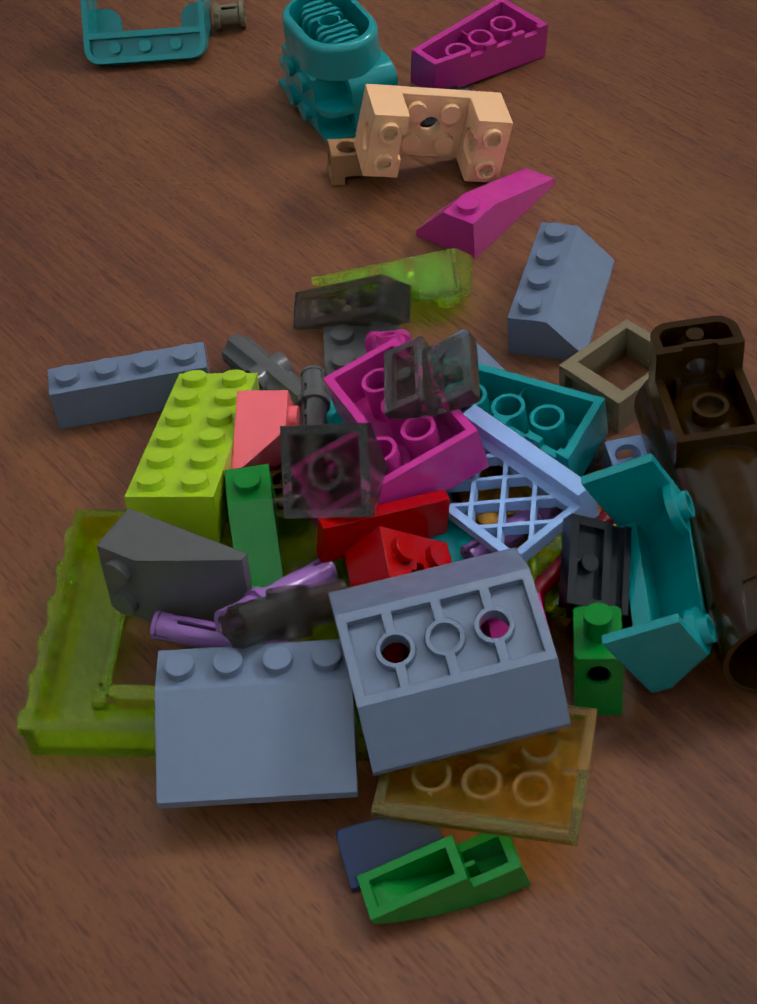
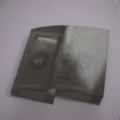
M468 329L432 346H429L425 339L419 336L384 352L386 416L389 419L434 416L458 410L481 401L477 340Z

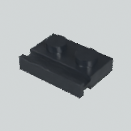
M573 513L563 519L558 607L573 610L577 606H588L589 604L600 602L608 606H618L621 608L622 618L628 616L632 527L625 526L620 528L613 526L611 522Z

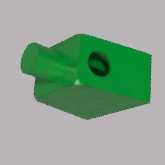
M596 602L588 606L573 608L574 715H622L624 665L602 644L601 636L622 630L621 608L618 606H608L607 604ZM597 666L605 667L606 679L602 681L590 679L589 670Z

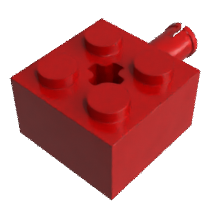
M382 526L377 527L344 550L351 587L451 563L447 543ZM405 645L406 654L408 657L410 649Z

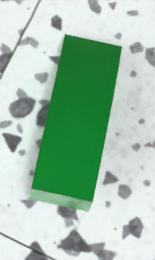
M505 824L458 844L452 835L447 836L357 876L370 920L374 925L427 918L469 908L531 885L516 845Z

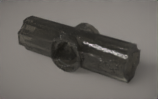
M331 578L309 585H285L267 589L265 597L228 606L226 614L221 618L222 634L230 641L232 648L240 649L271 640L285 641L311 636L313 628L335 622L328 593L348 587L344 579Z

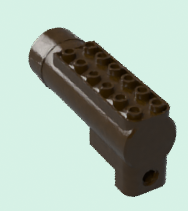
M707 316L662 323L656 326L650 334L649 377L636 395L634 402L635 415L647 453L653 454L680 491L687 490L693 501L695 517L690 518L705 611L706 614L710 615L716 629L717 641L711 644L721 664L724 676L737 689L757 693V402L743 371L745 340L738 324L724 316Z

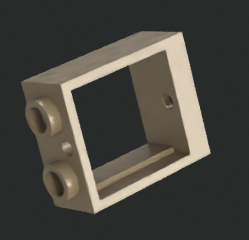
M628 319L623 320L559 365V386L605 398L607 426L617 433L621 432L637 420L634 411L635 398L649 375L648 373L626 389L621 390L599 376L598 373L625 354L649 368L651 333Z

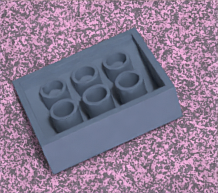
M340 639L158 651L155 681L156 798L158 809L359 797L358 710Z

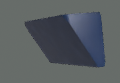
M431 803L342 828L335 833L338 851L352 893L361 890L357 879L358 875L443 839Z

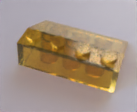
M567 705L571 721L570 727L381 774L371 815L374 818L578 846L596 753L598 709Z

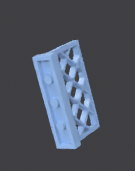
M475 404L463 413L479 432L489 466L500 465L503 468L502 476L480 477L481 472L472 476V478L446 491L447 495L452 492L470 491L469 502L450 503L448 519L478 540L479 543H482L488 550L493 553L510 549L504 545L505 536L529 534L528 540L517 548L524 561L527 562L562 533L563 519L571 513L594 519L599 515L597 503L582 486L580 476ZM529 486L532 488L531 497L509 498V487ZM501 488L500 499L478 501L479 490ZM558 507L563 511L554 519L538 520L540 508ZM531 509L530 521L506 523L507 511ZM499 512L498 524L478 525L475 522L476 514Z

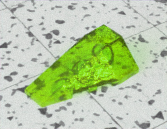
M452 248L311 278L313 285L323 288L438 303L439 308H447L460 305V298L471 296L473 258L472 255Z

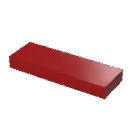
M442 489L319 518L316 554L322 563L345 558L344 550L379 526L425 538L444 534L447 531L450 498L445 490Z

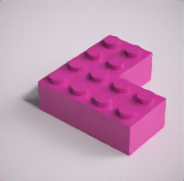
M395 337L323 378L337 414L350 431L286 466L283 470L299 504L317 528L319 518L442 489L446 492L488 468L489 463L478 430Z

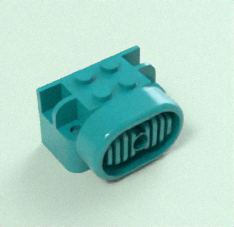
M292 0L285 6L282 13L285 43L281 45L282 55L279 60L286 77L278 80L279 86L287 94L290 104L296 105L303 120H308L326 143L327 139L355 138L365 84L398 86L395 67L391 59L380 48L378 25L375 19L357 0Z

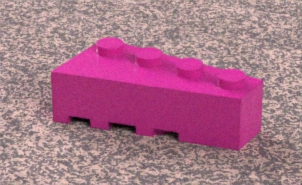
M495 0L412 49L411 83L417 87L446 89L452 86L459 88L543 58L546 52L549 24L508 0Z

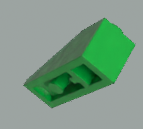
M269 464L225 470L227 506L233 548L247 553L252 588L257 586L266 587L284 577L277 502Z

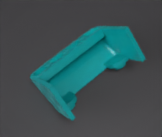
M80 0L84 52L88 60L98 66L195 60L201 58L207 51L212 22L211 0H197V2L186 5L181 13V27L123 31L122 19L115 11L111 9H98L97 0Z
M650 453L581 476V484L618 527H632L629 603L633 626L601 635L602 644L651 693H656L673 688L711 653V643L717 641V634L710 615L706 614L690 524V518L695 517L693 501L687 490L680 491L653 454Z

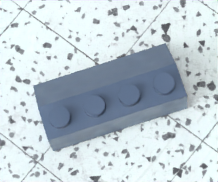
M541 222L507 317L509 353L567 360L592 342L614 268V259L579 226L566 225L559 222Z
M204 342L182 344L176 347L142 351L131 355L103 358L97 361L48 369L49 397L59 429L163 411L179 374H184L191 370H202L205 373H210L206 345Z

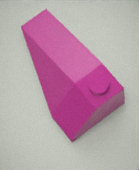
M524 168L462 194L432 215L416 230V235L476 259L555 185V178Z

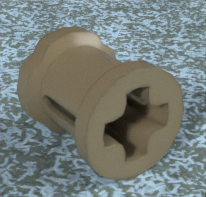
M238 0L237 3L229 4L213 2L216 30L221 29L222 26L239 24L241 27H247L244 0Z

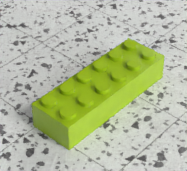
M238 369L229 370L224 373H205L202 370H191L178 375L124 496L126 511L128 508L220 543L229 516L225 470H229L232 467L237 391L260 390L258 373H245V371Z

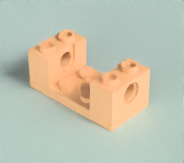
M365 84L354 146L363 176L397 178L401 162L400 155L456 158L464 181L490 183L499 179L513 121L500 92ZM428 117L437 119L436 123L431 127L425 128L420 126V123Z

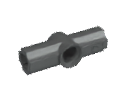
M239 333L227 340L225 348L221 351L223 361L233 370L238 369L245 371V373H258L260 390H288L293 405L297 406L298 395L301 393V378L295 374L291 363L282 353L275 352L271 355L250 337L241 336Z

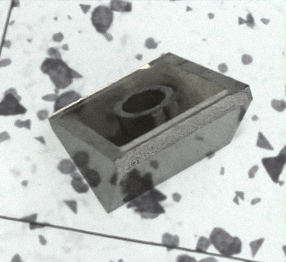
M371 423L280 426L285 518L375 516L387 464Z

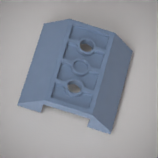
M516 547L328 593L373 776L571 726L558 656L530 568ZM489 619H499L505 622L509 629L500 638H490L481 632L480 627ZM392 643H402L410 649L409 656L399 663L385 660L382 652L385 647Z

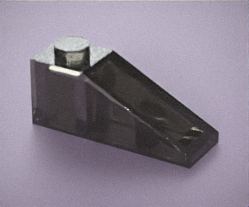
M384 274L295 292L293 329L323 330V327L342 324L370 326L372 323H390L391 326L410 323L411 285Z

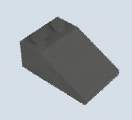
M129 508L96 545L111 605L126 616L134 615L152 622L155 612L161 610L175 615L214 622V614L217 610L239 601L248 590L252 589L247 553Z

